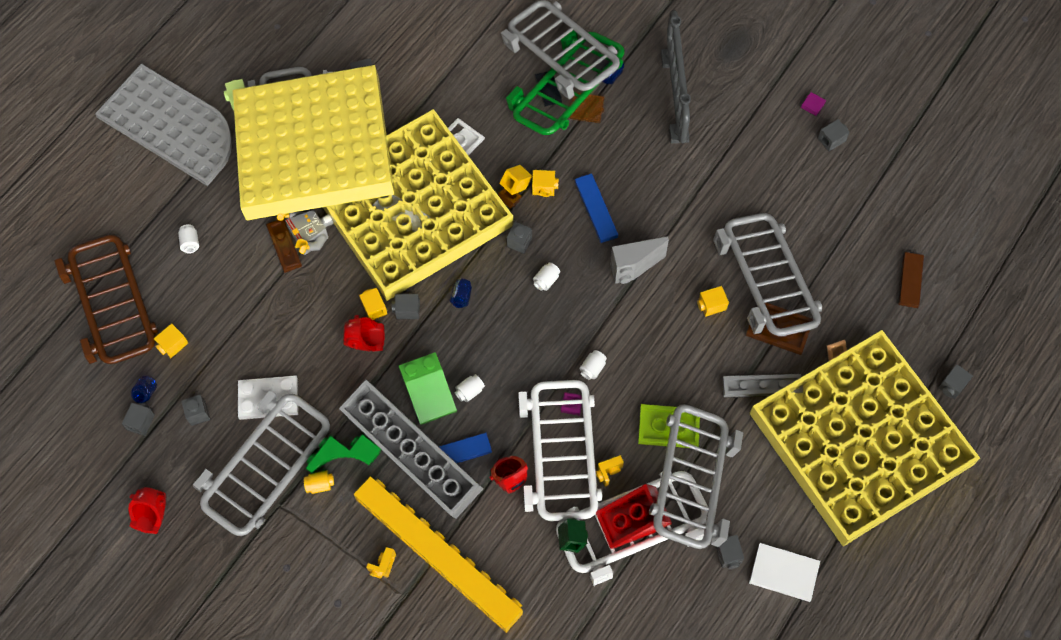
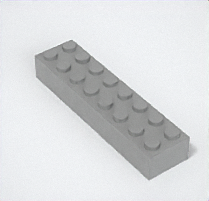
M365 380L339 408L452 517L457 519L484 489L368 380Z

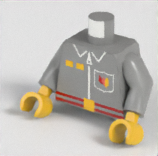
M313 210L309 212L279 213L277 215V219L280 221L284 217L286 218L285 221L288 229L296 241L295 248H300L299 252L304 255L311 251H319L328 239L325 228L334 224L329 214L319 219Z

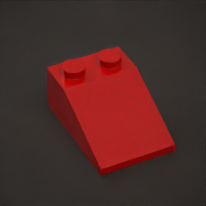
M644 484L596 512L610 549L657 532L653 523L654 516L649 515L652 503H657L659 492L655 486ZM663 515L662 525L665 528L672 524L668 516Z

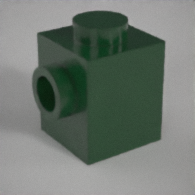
M567 518L558 527L560 550L578 553L588 544V531L586 530L585 521Z

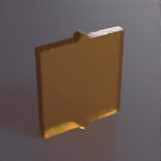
M589 95L572 113L569 119L600 123L602 112H604L603 104L605 97ZM573 96L572 103H573V102L575 101V99L577 98L576 96Z

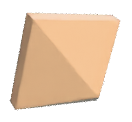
M845 340L827 345L829 361L847 351Z

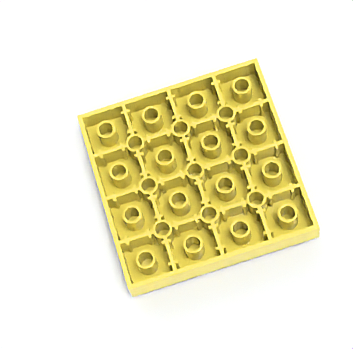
M375 65L233 90L240 207L246 220L394 194L380 83Z
M434 109L387 135L394 187L393 195L399 197L402 201L398 200L397 204L388 209L384 208V211L377 210L372 205L378 199L381 206L388 207L393 203L392 195H388L387 198L376 197L323 207L326 213L331 216L334 225L386 301L513 226L512 213ZM405 210L412 211L413 215L416 214L420 219L422 228L418 227V230L413 232L411 218L407 214L399 215L396 221L392 217L400 212L405 213Z
M883 330L755 404L750 412L753 420L842 546L847 545L969 469L980 459ZM803 385V393L793 392Z

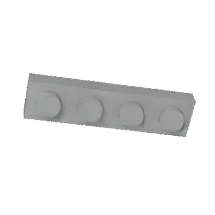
M801 374L723 376L724 397L771 396L800 379ZM803 385L793 392L803 393Z

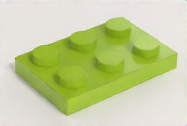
M641 404L638 444L667 446L671 427L666 426V420L669 414L673 415L677 407ZM686 412L681 414L680 422L698 429L700 428V417ZM679 426L677 439L699 447V433ZM676 443V446H675V447H680V448H688V447H686V446H683V445H680V444H677V443Z

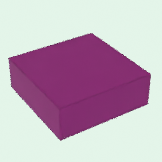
M810 92L801 108L817 116L825 105L826 100Z
M564 392L563 401L582 400V395ZM564 404L561 406V412L580 416L582 404Z

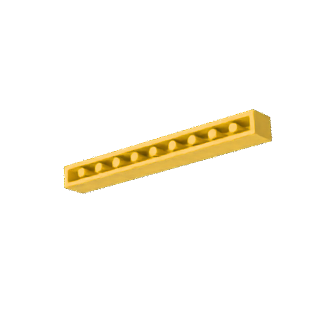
M369 477L354 493L355 499L507 633L523 614L521 603L515 598L510 599L505 595L507 592L499 584L495 586L491 583V578L483 570L479 572L475 569L476 565L468 557L464 559L459 554L460 550L455 545L451 544L449 546L444 541L445 537L437 530L433 532L429 528L430 524L424 518L418 519L414 515L415 511L407 504L406 506L402 505L399 502L401 499L394 492L389 493L386 491V486L379 479L375 481L372 477Z

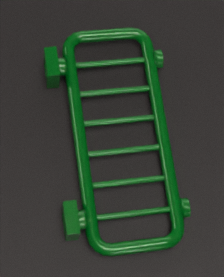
M574 30L561 39L563 50L578 40V35ZM588 32L599 42L615 47L618 51L616 56L620 60L618 68L620 69L625 52L623 46L596 32ZM584 39L565 53L557 63L563 66L569 59L575 60L576 58L572 55L580 47L588 50L589 47L583 45L586 40ZM595 50L591 51V53L599 57L603 56V54ZM605 58L610 62L602 69V71L595 67H593L591 70L600 74L608 67H610L613 62L609 58ZM581 60L577 62L585 67L590 66L589 64ZM551 68L525 97L523 89L516 86L506 97L509 110L513 111V117L518 123L539 134L551 135L559 128L565 130L568 127L569 120L567 119L598 85L590 90L583 91L581 94L574 92L577 98L570 106H567L540 92L547 83L557 87L556 82L550 80L557 73ZM581 77L578 79L583 83L589 82ZM536 95H539L565 108L566 111L557 119L530 105L529 102ZM525 107H528L555 121V123L549 128H544L524 118L520 113Z

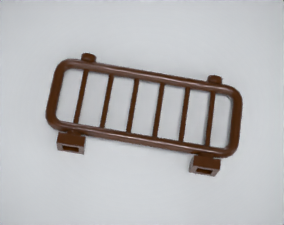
M106 235L73 247L67 255V264H65L62 258L54 260L58 274L64 284L72 282L70 274L73 275L94 340L92 344L88 338L80 340L84 356L89 364L97 362L95 354H98L101 361L106 364H116L147 353L154 347L156 342L154 334L158 333L155 323H150L127 256L131 254L128 244H123L122 240L115 235ZM109 242L115 243L118 251L77 264L75 259L77 253ZM119 254L122 267L82 280L79 267ZM121 270L125 271L128 282L87 295L83 283ZM128 285L130 286L133 298L92 311L89 302L90 298ZM135 301L138 314L97 327L94 318L95 314ZM138 317L141 318L144 330L106 343L102 342L99 331ZM146 333L148 339L146 345L112 357L107 356L104 347Z

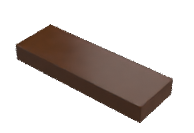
M285 220L267 223L266 226L284 273L302 267Z
M905 252L903 255L899 305L919 307L924 255Z

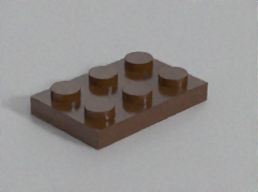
M765 303L770 315L789 311ZM795 313L774 318L772 321L775 327L782 329L813 321V319ZM749 325L746 336L802 355L810 330L786 336H776L767 329L766 325L761 333L754 334Z

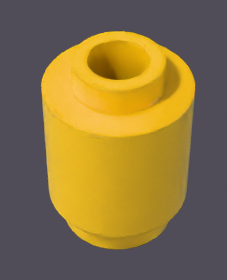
M328 470L308 474L307 477H304L306 493L311 492L315 494L329 491L331 486L334 485L333 474H329Z

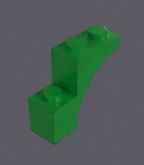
M364 435L354 438L350 444L352 446L350 450L334 437L330 436L329 439L325 437L319 445L321 449L316 455L313 453L307 460L308 466L306 469L311 473H315L327 462L338 458H355L371 466L382 449Z

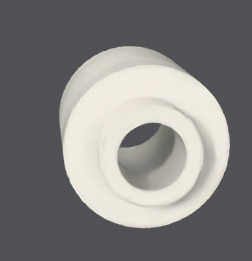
M193 225L181 226L178 232L180 249L186 253H193L199 248L197 230Z
M550 262L544 265L533 278L534 286L541 291H547L559 277V268Z
M597 350L589 353L579 368L581 375L588 380L596 379L606 364V356Z
M475 374L474 376H469L455 387V395L461 402L463 400L469 402L482 392V388L485 385Z

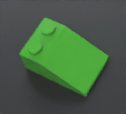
M436 352L399 365L402 379L420 425L457 412Z

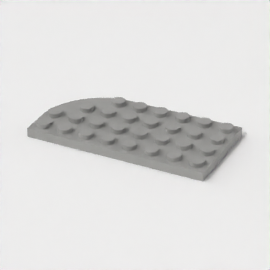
M140 64L95 113L98 119L206 186L225 167L231 154L232 136L224 116L214 107L143 64Z

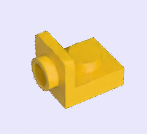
M621 455L598 463L596 476L599 482H603L605 487L609 485L610 481L607 474L614 475L623 468L624 462Z
M386 547L384 553H380L378 559L379 566L367 564L366 568L371 576L380 579L382 576L389 577L396 557L394 549Z

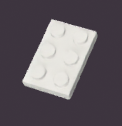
M297 376L238 380V418L240 420L265 418L269 410L263 414L258 410L257 405L269 390L276 394V402L286 394L298 396ZM287 402L281 409L287 415H298V405L294 402Z

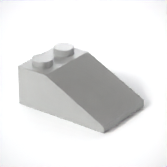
M668 236L612 247L610 264L615 284L629 283L665 258L669 241Z

